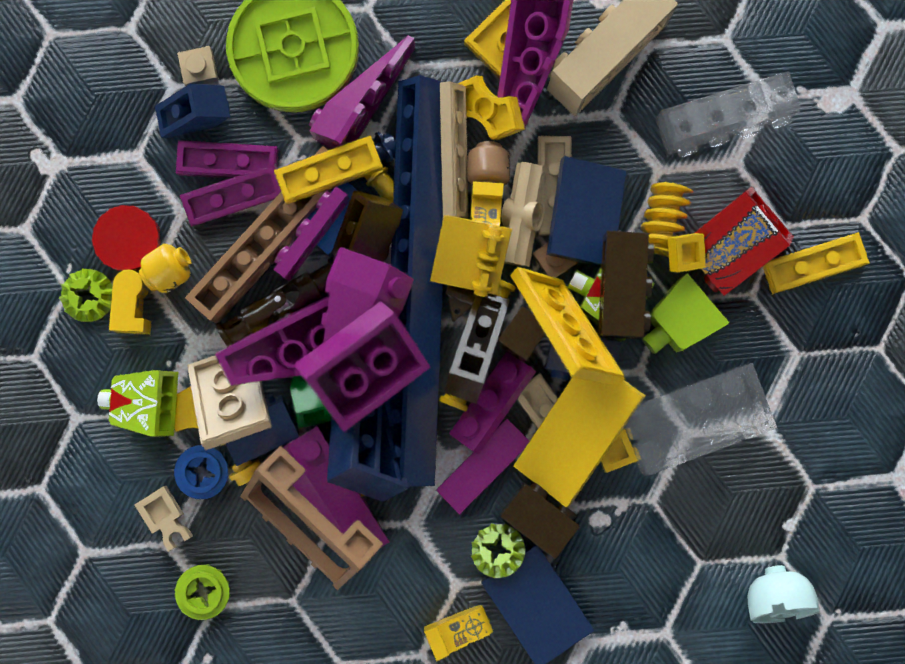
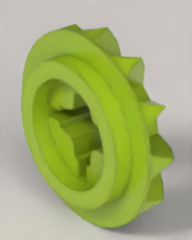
M82 268L80 271L69 274V278L65 283L61 284L62 291L59 299L64 307V312L75 320L93 322L104 317L111 309L113 285L103 273L93 269ZM90 286V293L99 299L98 301L86 300L82 304V297L75 291L76 289L86 290Z
M491 523L489 527L479 530L477 537L472 542L471 557L477 569L484 575L492 578H504L516 572L521 566L525 557V544L521 535L514 528L505 523ZM501 539L502 547L510 552V554L501 553L494 560L493 553L486 546H496Z
M209 564L193 566L186 570L178 579L175 587V599L178 607L185 615L196 620H207L217 616L225 609L230 598L229 581L222 574L221 570ZM199 580L204 587L215 586V589L208 594V601H204L202 596L190 597L199 589Z

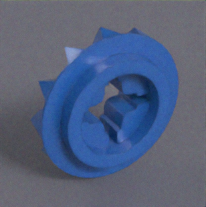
M202 445L193 446L185 450L178 458L174 469L175 481L185 495L194 499H208L222 491L229 479V465L223 453L215 448L205 450ZM206 460V469L215 474V477H204L198 486V474L190 470L189 467H201Z

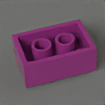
M381 301L294 364L344 432L430 368V365L396 314Z

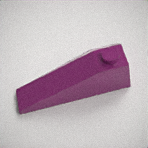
M511 0L497 97L513 96L518 98L524 127H526L569 31L573 0Z
M408 35L329 100L323 110L317 109L309 123L311 127L309 131L313 139L330 149L358 140L414 52V38Z
M339 248L326 281L325 292H329L327 313L322 315V324L326 325L324 342L380 301L398 317L403 310L414 279L390 264L345 248Z
M329 295L215 353L214 355L229 385L301 375L294 364L324 343L326 325L322 324V315L327 313Z
M322 426L315 427L283 447L306 470L292 486L342 534L358 519L383 543L382 546L390 542L363 496L361 497L357 492L327 482L330 439Z

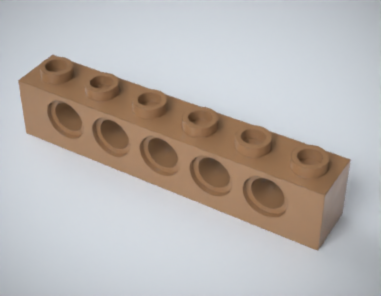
M322 146L315 155L326 152L328 150L324 146ZM326 191L290 204L285 203L282 192H280L190 291L185 299L210 321L220 322L274 263L279 252L297 237L295 233L298 227L315 210L317 202Z

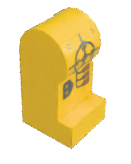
M473 182L470 220L500 226L504 183Z
M123 270L114 278L109 330L116 333L150 335L151 321L143 318V299L148 294L149 288L143 283L139 273L136 271Z
M483 605L474 606L424 626V633L436 661L493 632Z

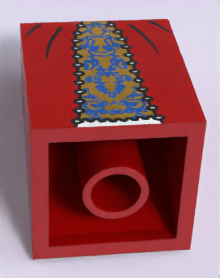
M752 186L694 232L704 234L706 268L701 269L706 275L703 278L714 292L720 291L723 296L790 246L794 238Z

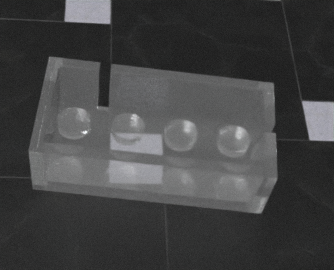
M753 363L732 368L641 402L624 427L629 439L636 440V444L632 445L638 460L636 462L641 474L646 476L742 441L741 438L749 439L777 428Z

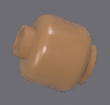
M484 141L478 143L475 148L470 150L467 156L468 182L472 186L473 182L504 183L503 186H505L510 180L509 152L497 142Z

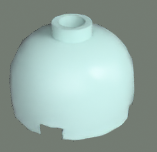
M785 566L766 568L765 575L758 577L750 585L747 595L748 610L753 623L784 622L785 618L796 616V619H801L820 612L817 595L810 581L797 572L786 571Z

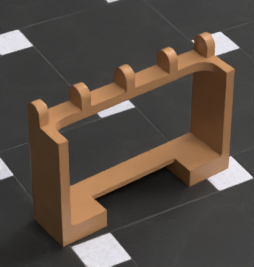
M280 446L256 469L240 497L244 501L248 500L263 515L262 518L266 522L270 521L287 538L286 541L290 545L294 544L312 562L311 565L315 569H320L334 583L332 586L338 590L367 563L383 543L358 519L342 534L292 486L306 470ZM262 483L350 567L341 568L334 563L262 493Z

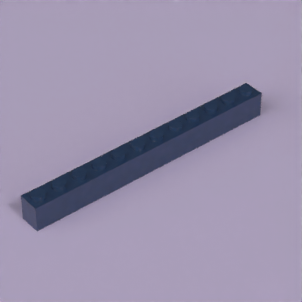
M422 75L398 81L393 203L402 208L403 213L400 226L396 230L391 244V265L414 279L398 319L430 365L428 370L388 399L394 427L390 428L394 447L399 446L401 457L397 461L401 478L407 479L408 486H435L443 287L441 283L430 281L443 222L440 82L442 81Z

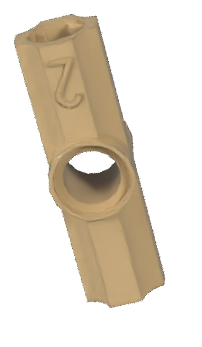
M521 162L516 165L511 198L505 201L501 214L503 226L512 228L504 262L506 264L529 267L535 232L541 229L545 214L541 199L547 168L543 165Z

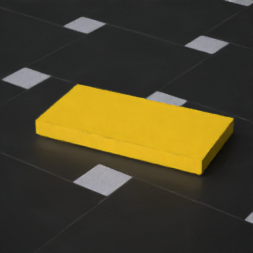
M517 267L510 276L571 376L618 386L625 379L624 374L564 281Z
M572 377L514 464V467L546 490L548 494L566 508L569 507L646 395L625 380L618 386Z

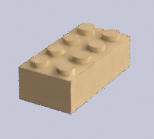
M622 0L617 7L613 4L610 5L599 17L600 23L593 31L587 28L575 41L577 46L569 55L563 52L555 60L552 67L553 70L548 76L550 81L547 90L569 112L576 116L666 27L678 3L675 0Z

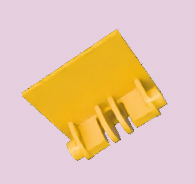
M444 214L430 281L474 290L475 295L487 297L488 293L497 295L512 228Z

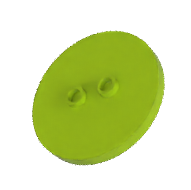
M244 0L234 13L229 24L226 38V53L235 79L252 99L274 110L303 112L325 105L346 87L357 65L359 40L354 20L341 0Z

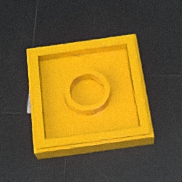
M505 0L464 40V45L499 79L511 0Z

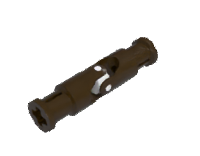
M332 257L327 259L328 263L311 273L306 271L271 292L268 297L261 298L240 309L239 315L225 323H216V329L226 346L228 347L273 324L280 318H284L322 298L334 259ZM298 291L299 296L292 304L285 294Z

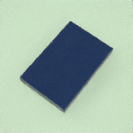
M568 156L561 158L546 255L601 267L603 235L607 231H618L626 177L625 170Z
M536 544L525 551L524 560L516 572L504 578L488 576L481 581L483 587L534 664L548 663L595 631Z

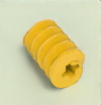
M661 182L653 184L650 188L651 193L655 196L649 197L647 204L652 209H647L644 212V217L648 222L642 223L640 228L644 233H649V243H654V254L669 257L668 237H674V232L684 231L685 228L676 223L677 219H686L688 217L686 213L679 210L680 206L691 205V202L685 199L683 194L693 193V190L676 183Z

